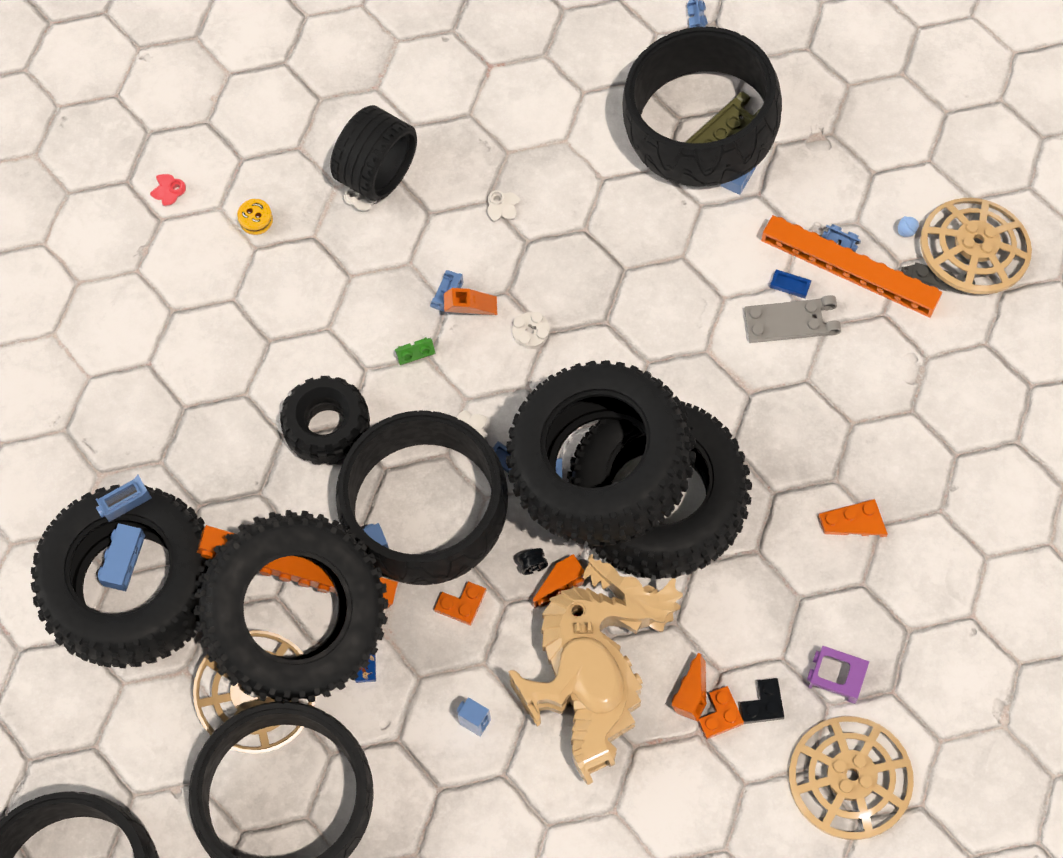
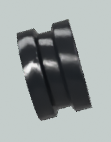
M532 549L518 556L517 560L522 565L521 571L523 574L530 575L533 574V571L537 570L539 572L548 566L547 559L544 558L543 549Z

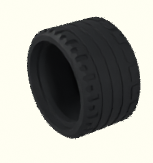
M370 105L362 108L348 121L335 143L330 160L333 178L371 201H378L387 197L402 181L412 163L417 147L415 128L378 106Z

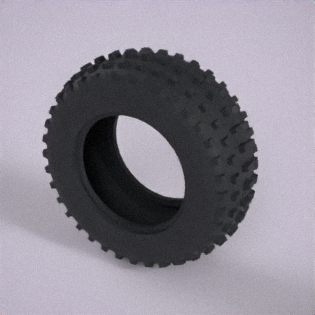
M610 360L601 361V364L590 361L584 366L577 363L571 366L570 370H567L565 367L556 373L557 376L550 375L548 377L549 381L547 379L544 380L543 385L539 383L536 386L537 390L534 389L526 397L528 401H523L518 411L520 414L516 413L512 424L515 427H510L509 438L511 441H508L506 445L507 452L510 453L509 456H506V465L508 468H512L509 470L508 478L510 483L515 482L513 484L514 489L512 490L516 497L521 496L520 505L523 509L528 508V513L533 521L538 519L537 523L546 530L549 529L550 533L563 537L564 540L569 541L571 538V540L576 541L578 544L584 545L585 541H588L590 545L600 546V542H605V545H615L618 540L624 543L631 541L632 536L635 538L640 537V535L643 536L646 534V529L650 532L654 529L653 526L655 528L659 526L658 521L662 523L665 520L664 515L666 517L671 515V512L675 509L674 504L679 505L683 497L681 492H686L688 489L687 478H692L693 468L690 467V464H694L696 453L691 450L694 449L696 440L694 436H689L693 426L691 422H686L687 410L686 408L681 409L682 405L677 396L673 397L674 393L667 385L663 386V382L659 378H651L650 372L645 371L643 373L634 365L628 368L625 367V363L616 362L615 365L611 364ZM601 419L625 421L637 427L647 437L645 451L638 465L628 476L614 484L599 488L580 487L565 481L556 473L557 456L564 441L576 429L589 422Z
M680 401L682 405L681 409L686 408L688 413L686 422H691L693 426L689 436H694L696 440V445L691 450L696 453V459L694 464H690V466L700 476L705 487L706 497L700 507L687 518L675 523L660 524L656 528L653 526L654 529L650 532L646 529V534L643 536L640 535L638 538L632 536L631 541L621 543L618 540L615 545H605V542H600V546L588 543V547L591 550L596 548L595 552L599 554V558L602 560L606 558L605 561L611 563L614 568L618 566V569L622 571L625 568V573L627 574L632 573L637 576L640 573L642 578H651L652 575H656V579L666 578L667 575H671V578H677L681 576V572H685L686 575L692 574V572L697 570L698 566L700 569H703L706 565L711 564V559L713 561L717 560L718 556L724 554V551L729 548V545L732 546L734 544V540L738 535L737 532L741 533L743 529V519L748 517L749 512H747L746 505H751L752 497H750L747 490L752 489V482H750V479H746V476L750 475L748 465L743 464L745 454L743 451H738L737 439H731L732 434L729 432V429L726 426L722 428L723 424L715 416L711 419L712 415L708 412L706 413V410L701 408L699 411L698 406L694 405L692 408V404L687 403L685 405L686 402ZM617 419L599 420L595 426L592 425L589 428V432L585 433V437L583 436L580 441L581 444H578L576 447L575 457H571V471H567L569 483L586 488H599L611 485L618 471L626 463L644 454L647 437L637 427L625 421Z
M118 484L110 486L108 490L105 487L95 490V494L88 492L81 496L82 500L80 501L75 499L68 505L69 509L63 508L60 511L62 514L58 513L56 516L57 520L53 519L50 522L52 526H47V531H44L42 534L44 539L40 538L36 550L39 553H34L33 564L36 567H31L32 579L35 580L31 582V589L33 593H36V596L33 597V604L36 608L40 607L38 611L39 620L41 622L46 620L45 630L49 635L54 633L56 637L54 641L59 646L64 643V647L71 655L76 652V656L87 662L89 659L90 663H97L98 666L104 665V667L109 668L111 664L113 667L126 668L127 664L131 667H142V662L153 664L157 662L158 657L164 659L171 656L170 651L173 649L175 652L185 646L184 641L189 642L191 637L194 638L197 635L195 627L200 618L199 615H194L195 605H199L200 598L194 597V595L197 593V589L202 587V582L198 581L199 575L205 574L209 568L204 564L209 559L203 558L200 553H196L202 531L205 528V522L201 517L197 519L194 509L192 507L187 509V504L180 498L175 500L174 495L163 492L159 488H156L154 491L153 488L146 485L145 487L152 498L109 522L105 516L101 518L96 507L99 505L96 499L119 488L120 485ZM137 490L134 491V492H132V493H130L129 495H127V496L121 498L120 500H118V501L112 503V504L109 505L108 507H111L112 505H114V504L120 502L121 500H123V499L129 497L130 495L136 493ZM118 523L141 528L146 535L144 539L159 543L169 552V573L161 591L148 604L129 613L106 614L91 609L86 605L83 593L84 578L91 562L102 550L111 545V535L113 530L117 528Z
M286 510L285 516L275 514V512H270L268 519L257 516L253 518L254 524H241L238 526L240 532L237 534H227L225 538L228 542L222 546H216L213 549L217 553L214 559L209 558L204 563L209 568L205 574L199 575L198 581L202 582V587L197 589V593L194 595V597L200 598L199 605H195L194 615H199L200 618L195 628L196 631H202L203 637L200 638L202 641L200 644L202 648L208 647L209 662L215 660L218 663L216 667L219 670L217 672L221 676L227 673L232 686L235 687L239 683L241 688L244 689L245 694L250 695L253 691L262 701H265L268 696L276 702H283V699L291 700V702L299 703V699L306 698L309 702H315V696L322 694L324 697L331 696L330 691L336 687L339 690L346 687L344 683L349 678L352 680L359 677L357 673L360 671V668L365 669L370 664L368 662L370 654L375 655L377 653L376 642L377 640H382L384 632H382L383 629L381 627L382 624L386 625L388 620L384 613V609L388 608V599L383 597V593L387 592L386 583L382 584L379 578L383 577L380 567L375 568L374 563L376 559L374 554H367L365 542L362 539L357 542L355 540L356 535L351 529H348L346 532L343 531V526L339 524L340 522L333 520L331 524L328 522L329 519L325 518L322 514H319L317 518H313V514H309L308 511H302L301 516L297 515V512H291V510ZM286 556L302 557L320 566L332 580L338 597V615L329 636L314 650L295 657L275 656L261 648L251 636L244 618L245 594L254 576L270 562Z

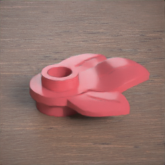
M157 175L156 178L159 186L150 192V195L157 200H162L163 206L171 205L177 200L178 196L184 194L186 185L182 180L174 179L172 175Z

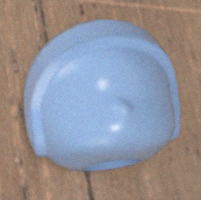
M904 216L898 224L899 235L911 237L916 234L919 227L918 221L913 217Z

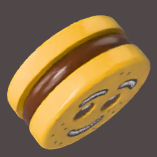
M261 199L247 200L238 209L237 216L240 226L248 234H262L273 223L271 209Z

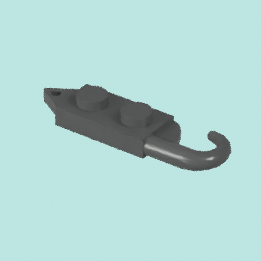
M915 262V265L901 268L905 275L917 278L926 285L934 286L943 291L949 290L960 294H968L943 282L932 272L928 265ZM946 271L949 275L956 278L952 272Z

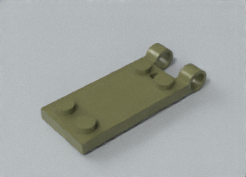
M742 91L685 143H708L727 138L746 127L756 117L760 109L754 115L745 110L743 107L749 102L751 97Z

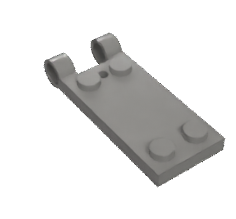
M828 295L821 299L745 306L744 311L749 343L840 334V322L833 320L823 324L821 310H833L837 307L836 297Z

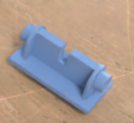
M689 0L687 3L688 15L690 17L689 28L706 27L708 22L704 15L706 10L704 1Z
M834 224L831 226L826 225V228L829 230L828 232H823V238L833 240L836 244L841 240L840 246L848 247L856 252L858 248L855 245L856 242L861 243L858 235L852 232L846 234L841 231V227Z

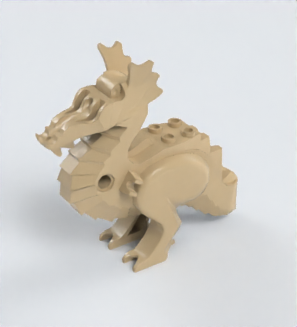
M593 554L588 557V565L584 571L583 579H587L591 575L593 587H596L601 582L602 589L604 590L608 587L616 597L611 599L602 593L596 594L589 588L585 590L573 586V589L562 590L561 594L550 598V604L542 613L544 621L541 633L543 634L542 649L547 653L549 665H552L555 679L551 682H536L522 678L515 670L508 671L511 678V687L537 727L541 724V710H550L563 714L570 703L574 707V726L571 738V745H573L572 756L579 774L587 785L593 783L590 776L591 773L606 766L611 767L615 765L617 748L610 742L635 727V721L630 713L641 706L639 695L641 694V684L643 682L638 673L633 674L629 658L626 655L623 657L620 653L621 646L601 631L608 626H617L637 634L639 629L649 626L658 632H663L665 624L674 620L673 613L681 608L676 601L683 597V593L675 588V578H672L658 592L657 589L650 585L642 587L639 580L635 577L620 576L611 564L607 562L602 563L601 560H594Z

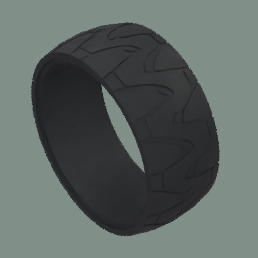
M686 28L656 40L634 61L628 73L623 92V121L633 149L641 161L658 176L686 186L704 187L723 184L750 172L753 167L755 168L766 157L771 149L781 122L782 96L777 74L765 52L746 36L724 28ZM696 72H720L735 76L752 86L764 101L759 113L746 127L727 138L708 143H685L669 139L654 131L641 117L646 103L659 88L675 78Z
M423 410L408 411L379 421V423L365 431L350 448L342 464L336 485L337 514L339 522L343 526L342 530L346 532L348 529H351L356 535L355 540L357 542L360 539L365 542L367 546L366 553L374 554L376 559L374 566L375 568H381L383 576L412 585L439 584L466 574L471 568L476 567L492 550L505 523L508 507V487L503 467L496 452L476 429L466 422L445 413ZM415 445H437L460 452L481 469L491 487V496L487 510L477 527L459 543L447 549L429 554H407L386 548L369 537L355 518V507L359 489L372 468L388 455Z
M288 701L270 702L239 712L212 733L197 756L189 783V809L193 827L201 845L211 858H238L220 842L210 817L209 794L216 769L227 752L241 739L255 731L276 725H296L317 731L333 741L350 762L356 778V799L351 818L338 840L316 858H348L361 841L370 820L374 799L373 779L363 749L352 733L340 721L310 705Z
M71 791L43 795L21 804L0 820V858H14L22 845L35 833L50 824L74 817H92L111 822L123 830L131 844L135 858H159L155 845L142 824L122 806L95 794Z

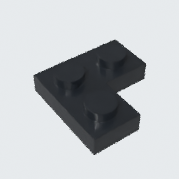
M778 678L758 680L760 700L740 703L744 724L784 719Z

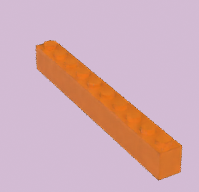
M772 215L763 231L762 242L931 318L941 298L942 291L938 288L926 285L919 279L911 278L899 270H893L884 263L873 261L868 256L860 255L848 247H842L833 240L820 237L815 232H809L800 225L789 223L782 217Z
M206 525L202 531L196 553H200L203 558L213 559L217 554L213 549L228 542L225 538L227 534L235 533ZM286 556L276 559L264 566L259 572L264 576H278L280 580L285 582H298V585L302 587L312 586L323 593H336L337 596L335 586L328 574L316 563L302 557ZM381 577L379 578L382 584L386 583L387 592L383 593V597L388 599L389 608L393 604L398 582Z

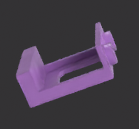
M822 646L821 651L816 650L813 659L816 666L814 670L810 669L807 681H810L809 688L811 689L812 686L831 691L848 697V702L855 704L859 697L869 661L826 646ZM824 656L846 662L850 665L845 684L841 685L818 676Z

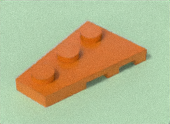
M875 499L820 513L818 516L824 534L880 535V537H887L888 535Z

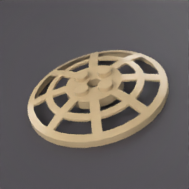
M960 198L945 202L930 213L921 231V251L929 268L946 284L967 293L993 294L1004 291L1015 285L1023 277L1031 261V241L1023 224L1006 208L988 200ZM975 203L981 204V209L967 208L958 210L954 205ZM989 207L1003 213L1013 222L1007 223L1000 216L988 211ZM946 208L952 213L945 219L941 228L929 227L935 215L942 209ZM979 213L980 217L979 220L969 221L963 214ZM987 216L996 219L1002 225L994 228L986 222ZM955 218L963 224L958 230L947 228ZM1019 228L1026 242L1027 253L1017 248L1016 237L1012 229ZM1008 232L1011 245L1001 242V233ZM928 234H939V242L943 254L935 259L928 246ZM945 235L955 237L956 246L949 250ZM978 238L982 241V243H976L974 239ZM999 249L1010 252L1007 259L1002 263L996 257ZM961 253L970 260L969 265L955 258V255ZM1016 255L1025 261L1021 269L1009 279L1004 269L1012 262ZM949 260L956 267L966 271L965 282L949 275L939 265ZM988 260L993 265L991 268H977L978 262ZM997 273L1002 281L994 285L972 284L975 274L988 275Z
M260 630L249 631L252 637H266L282 643L275 654L267 651L272 655L283 657L288 648L296 656L303 655V652L295 644L279 634ZM208 654L203 658L194 680L193 698L197 716L210 735H212L214 729L206 720L201 707L214 705L218 716L225 722L229 718L223 712L220 703L232 701L237 709L234 714L236 715L256 705L276 702L268 696L265 701H262L259 696L253 698L245 694L244 689L241 688L239 683L235 687L231 685L230 693L218 695V685L221 675L217 672L219 670L216 667L218 663L215 660L209 662ZM206 666H209L217 672L212 684V697L200 699V681ZM225 673L222 676L228 679L229 675ZM308 702V705L314 707L315 702ZM280 725L266 727L251 733L253 735L259 734L261 746L248 747L235 744L231 749L244 753L268 752L289 743L304 727L296 726L286 737L272 744H269L267 732L274 730Z
M842 716L819 723L801 738L793 752L789 766V785L796 806L813 826L833 837L845 840H862L884 833L900 820L912 797L914 786L913 770L906 750L890 731L868 719ZM839 722L863 723L872 726L873 729L869 736L858 733H843ZM831 725L835 736L825 740L816 750L805 745L807 740L817 731ZM880 732L887 735L895 743L903 759L892 761L888 752L876 741ZM845 739H857L864 741L865 744L861 751L849 750ZM836 741L838 742L841 752L834 758L822 753L829 745ZM872 747H875L881 753L886 762L874 764L868 756ZM801 752L812 758L808 770L809 782L797 786L796 765ZM817 760L828 766L827 777L818 780L815 779ZM906 767L908 786L903 801L893 794L896 784L895 769ZM849 770H853L857 773L858 779L855 781L849 780L846 773ZM889 770L890 781L888 790L877 784L879 772ZM830 786L831 790L836 794L832 804L822 796L818 788ZM812 790L818 802L828 810L823 821L817 819L808 810L800 794ZM872 791L883 797L876 806L867 809L865 798ZM843 800L856 801L859 812H848L839 808ZM888 802L899 808L889 821L877 828H872L870 816L879 812ZM835 815L847 819H861L864 831L846 832L830 827V824Z

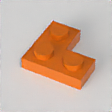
M468 581L461 598L442 592L434 611L471 626L486 593V588Z
M728 686L709 693L716 712L698 720L706 739L744 725V721Z

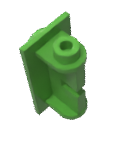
M427 337L415 341L414 345L409 343L398 346L395 349L400 365L436 354L432 339H427Z

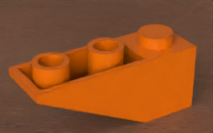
M451 288L444 293V312L498 315L497 296L471 289Z
M574 554L555 565L533 598L534 608L547 605L550 602V598L561 594L562 590H568L573 586L579 587L584 583V580H586L583 579L584 570Z
M700 653L691 661L690 669L687 675L683 677L681 687L678 693L673 696L671 705L677 714L697 722L707 704L706 662Z

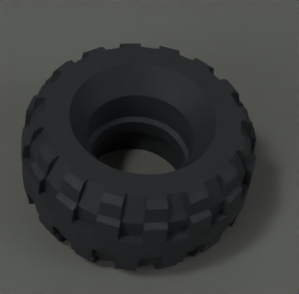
M320 376L318 379H313L312 377L305 380V383L301 386L298 384L291 390L292 394L285 398L282 412H280L281 429L290 449L304 461L309 460L312 464L322 465L323 463H329V465L337 464V461L345 459L355 441L370 428L369 410L364 397L353 384L351 385L345 379L339 377L335 379L330 376ZM322 411H336L344 417L341 426L330 434H316L309 430L308 427L311 419Z

